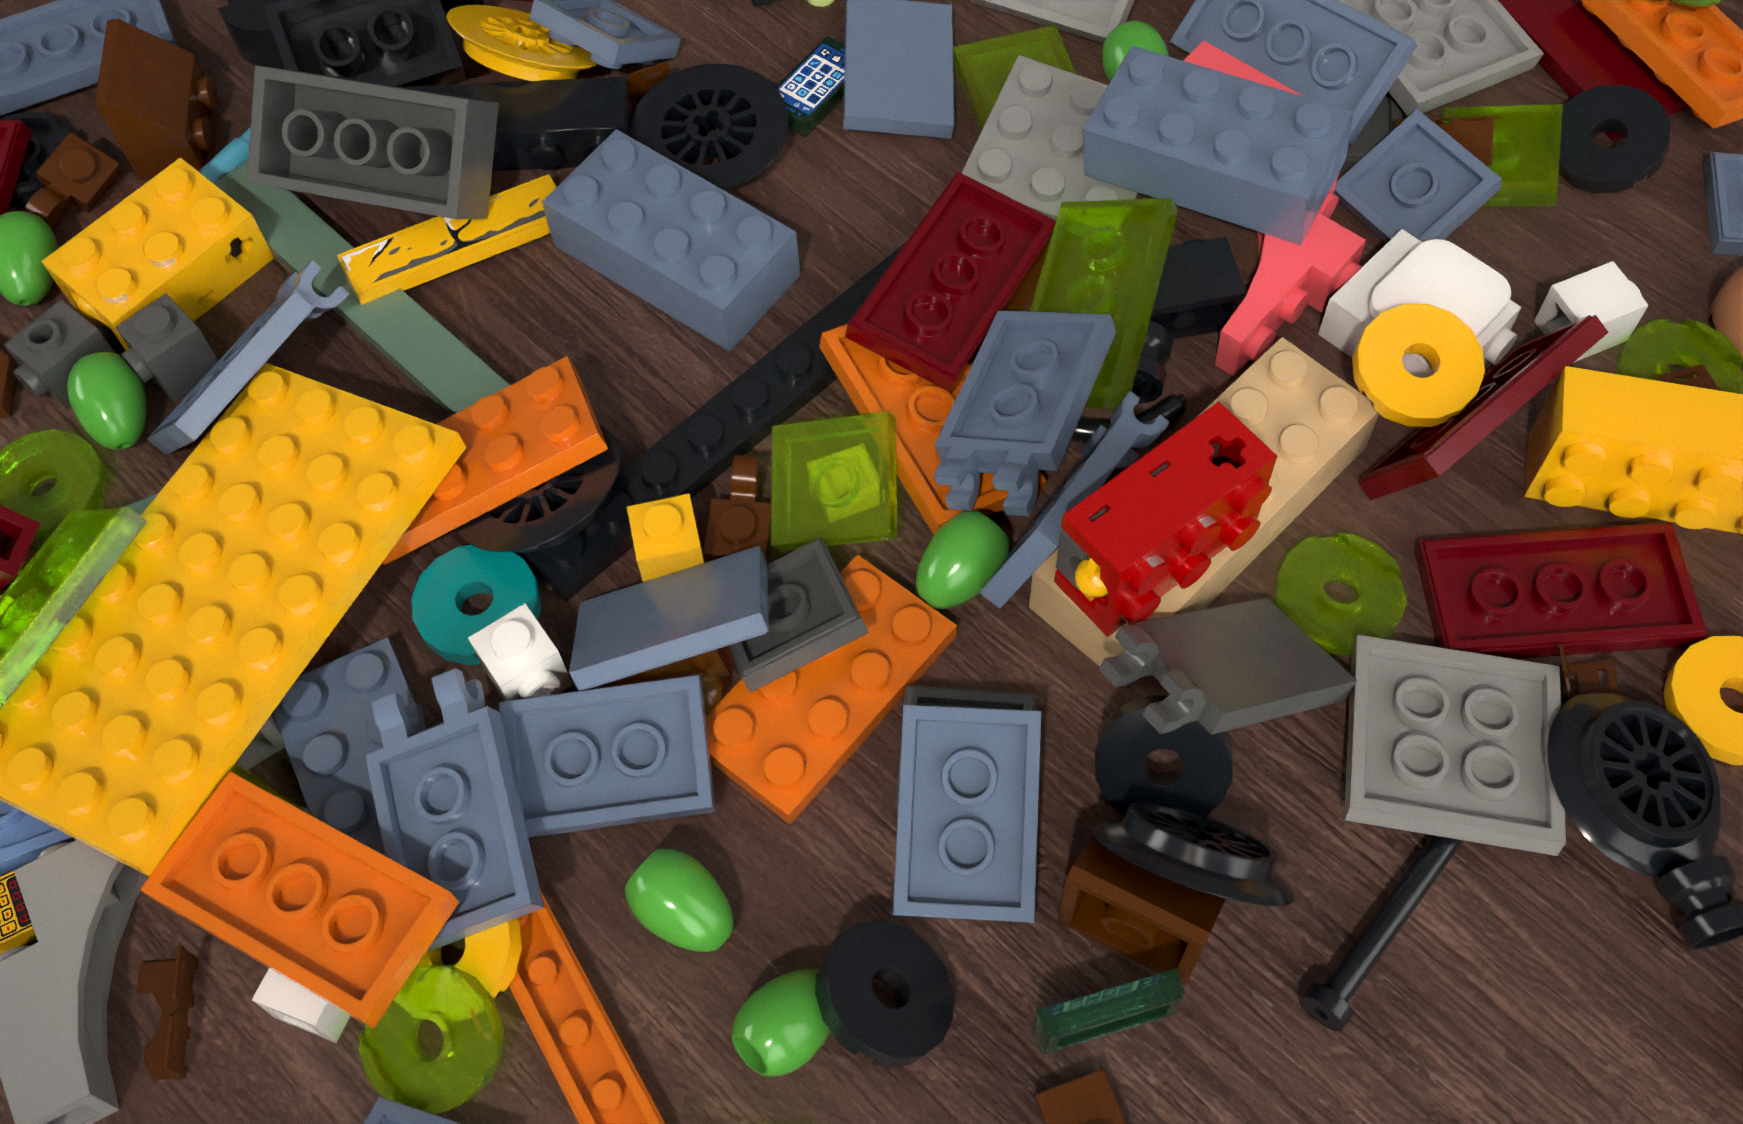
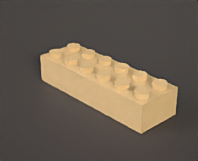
M1283 337L1215 399L1203 412L1219 401L1277 455L1269 481L1272 491L1261 506L1257 518L1261 524L1255 535L1241 548L1231 551L1226 547L1214 556L1207 571L1191 586L1182 589L1177 584L1160 597L1161 602L1146 620L1204 610L1366 449L1379 413L1372 408L1374 403ZM1057 548L1032 574L1029 608L1098 666H1101L1105 658L1115 657L1121 654L1125 648L1115 638L1117 631L1107 637L1054 582L1055 571L1057 570Z

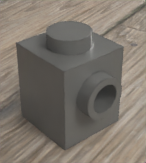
M164 294L115 327L129 347L121 356L132 366L143 383L153 379L174 403L187 395L218 361L200 329L167 294Z
M59 300L4 345L20 365L13 371L16 378L37 398H41L44 394L48 393L66 409L70 407L67 380L73 365L80 358L92 353H114L100 331L62 300Z

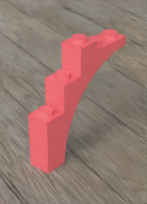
M1206 41L1198 45L1183 60L1303 96ZM1338 175L1302 245L1256 231L1259 258L1258 269L1245 299L1221 330L1215 361L1217 367L1233 377L1237 375L1250 359L1256 362L1269 350L1278 328L1285 321L1293 324L1301 316L1307 304L1323 313L1327 308L1329 299L1363 267L1359 263L1366 240L1329 219L1339 200V197L1334 194Z

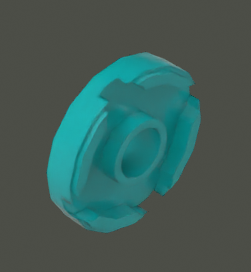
M472 545L459 546L436 558L419 576L411 597L412 620L428 648L446 661L470 666L481 664L468 637L525 603L538 621L542 610L538 583L526 561L512 551L494 552L482 550ZM479 593L493 596L492 603L486 611L478 615H467L461 612L463 603L470 596Z

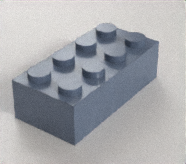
M1131 46L1082 129L1084 173L1086 176L1302 245L1346 160L1353 111Z
M617 129L542 201L555 247L729 352L734 349L801 276L796 231Z

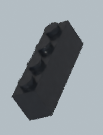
M627 77L407 86L409 89L499 103L492 172L578 167L616 129L629 136L630 123L634 113Z

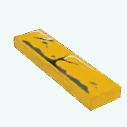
M547 174L490 196L487 219H451L437 216L337 254L338 260L361 305L398 289L405 291L551 234L542 201L556 188V185L550 175Z

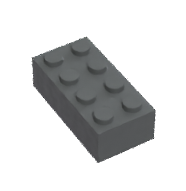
M255 65L247 183L451 219H487L499 103L297 70Z

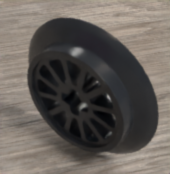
M702 64L677 71L656 83L638 103L631 119L629 137L723 190L737 186L755 177L777 157L788 133V111L779 91L760 74L736 65ZM725 153L733 156V158L727 159ZM717 158L719 163L710 165L711 159Z
M599 424L608 450L457 527V532L472 546L494 552H536L549 549L569 540L593 521L606 502L608 493L617 478L620 468L621 454L616 438L608 429Z
M1594 689L1580 693L1568 700L1560 708L1551 724L1548 735V766L1552 783L1563 808L1585 838L1599 851L1618 864L1651 876L1661 877L1683 865L1708 858L1716 845L1721 826L1720 786L1712 759L1696 734L1669 711L1639 696L1614 689Z
M1139 802L1129 806L1124 819L1104 821L1095 825L1092 829L1095 838L1116 855L1140 868L1178 884L1226 899L1256 905L1285 906L1293 903L1295 900V895L1290 886L1275 872L1278 855L1270 846L1237 828L1209 817L1171 806Z

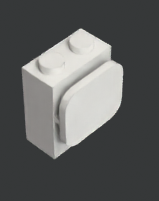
M1401 229L1329 299L1318 335L1352 358L1364 329L1381 312L1402 304H1430L1452 312L1468 325L1483 349L1484 363L1488 360L1496 365L1507 354L1517 338V334L1512 332L1511 328L1521 310V306L1510 300L1511 287L1505 277L1468 252L1446 240L1432 239L1421 242ZM1419 354L1402 356L1403 365L1411 375L1419 378H1427L1433 375L1432 365L1425 357Z

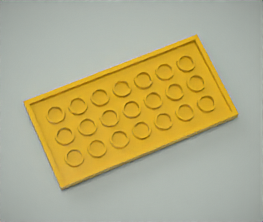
M265 363L1 685L0 800L150 877L224 780L467 448L459 433Z

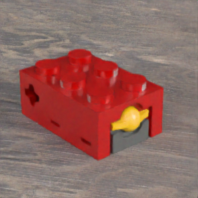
M1218 401L1062 515V530L1060 531L1056 562L1057 570L1055 571L1054 582L1107 637L1126 623L1133 625V623L1145 621L1161 602L1160 597L1177 584L1182 589L1191 586L1207 571L1214 556L1226 547L1231 551L1241 548L1255 535L1261 524L1257 519L1261 506L1272 491L1269 481L1277 455Z

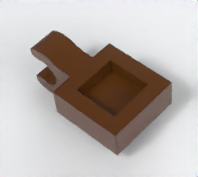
M70 132L36 172L39 183L46 187L39 189L28 201L25 208L29 212L41 217L53 231L73 204L87 213L91 211L122 173L120 163Z
M735 455L731 473L730 500L711 499L703 548L705 563L760 545L768 564L775 511L773 503L759 502L763 479L762 472H758L759 457Z

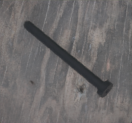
M1431 836L1323 985L1315 982L1310 983L1300 996L1299 1003L1309 1016L1330 1030H1343L1353 1016V1011L1348 1004L1349 1000L1464 840Z

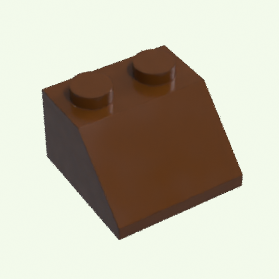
M120 19L107 20L95 105L138 179H152L180 157L199 171L206 165L207 151L214 148V134L210 120L212 109H217L218 92L213 78L205 76L195 54Z
M1093 835L1066 877L1057 922L1186 986L1226 898L1178 884L1140 868L1107 849Z

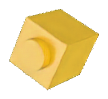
M690 494L627 506L636 560L643 582L705 563Z

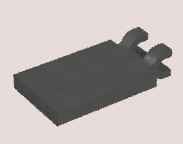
M1268 598L1120 626L1115 638L1125 650L1115 657L1105 658L1099 668L1115 687L1131 684L1141 677L1153 675L1170 695L1160 702L1148 704L1143 713L1147 721L1160 734L1174 731L1186 723L1198 721L1212 735L1345 701L1357 682L1352 675Z

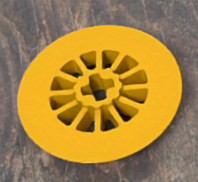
M464 5L452 8L446 15L450 26L463 38V48L472 59L490 69L528 81L576 79L580 70L597 65V63L590 59L591 53L579 46L566 45L550 38L548 35L549 29L529 19L530 13L496 6Z

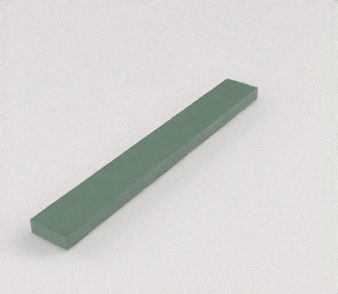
M248 160L214 183V185L253 215L273 256L288 270L298 274L312 260L322 268L319 274L312 280V288L317 295L327 297L332 290L341 285L349 295L333 310L448 415L452 416L475 404L483 397L493 395L510 386L402 289L395 290L361 305L337 257V254L354 247L289 190L247 183Z

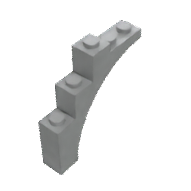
M272 714L230 770L232 773L240 776L245 771L285 748ZM75 840L73 842L53 845L42 851L36 860L14 870L38 940L37 943L31 946L16 947L0 955V1078L15 1124H94L120 1110L108 1061L107 1001L118 945L136 898L141 892L140 888L149 877L81 841Z

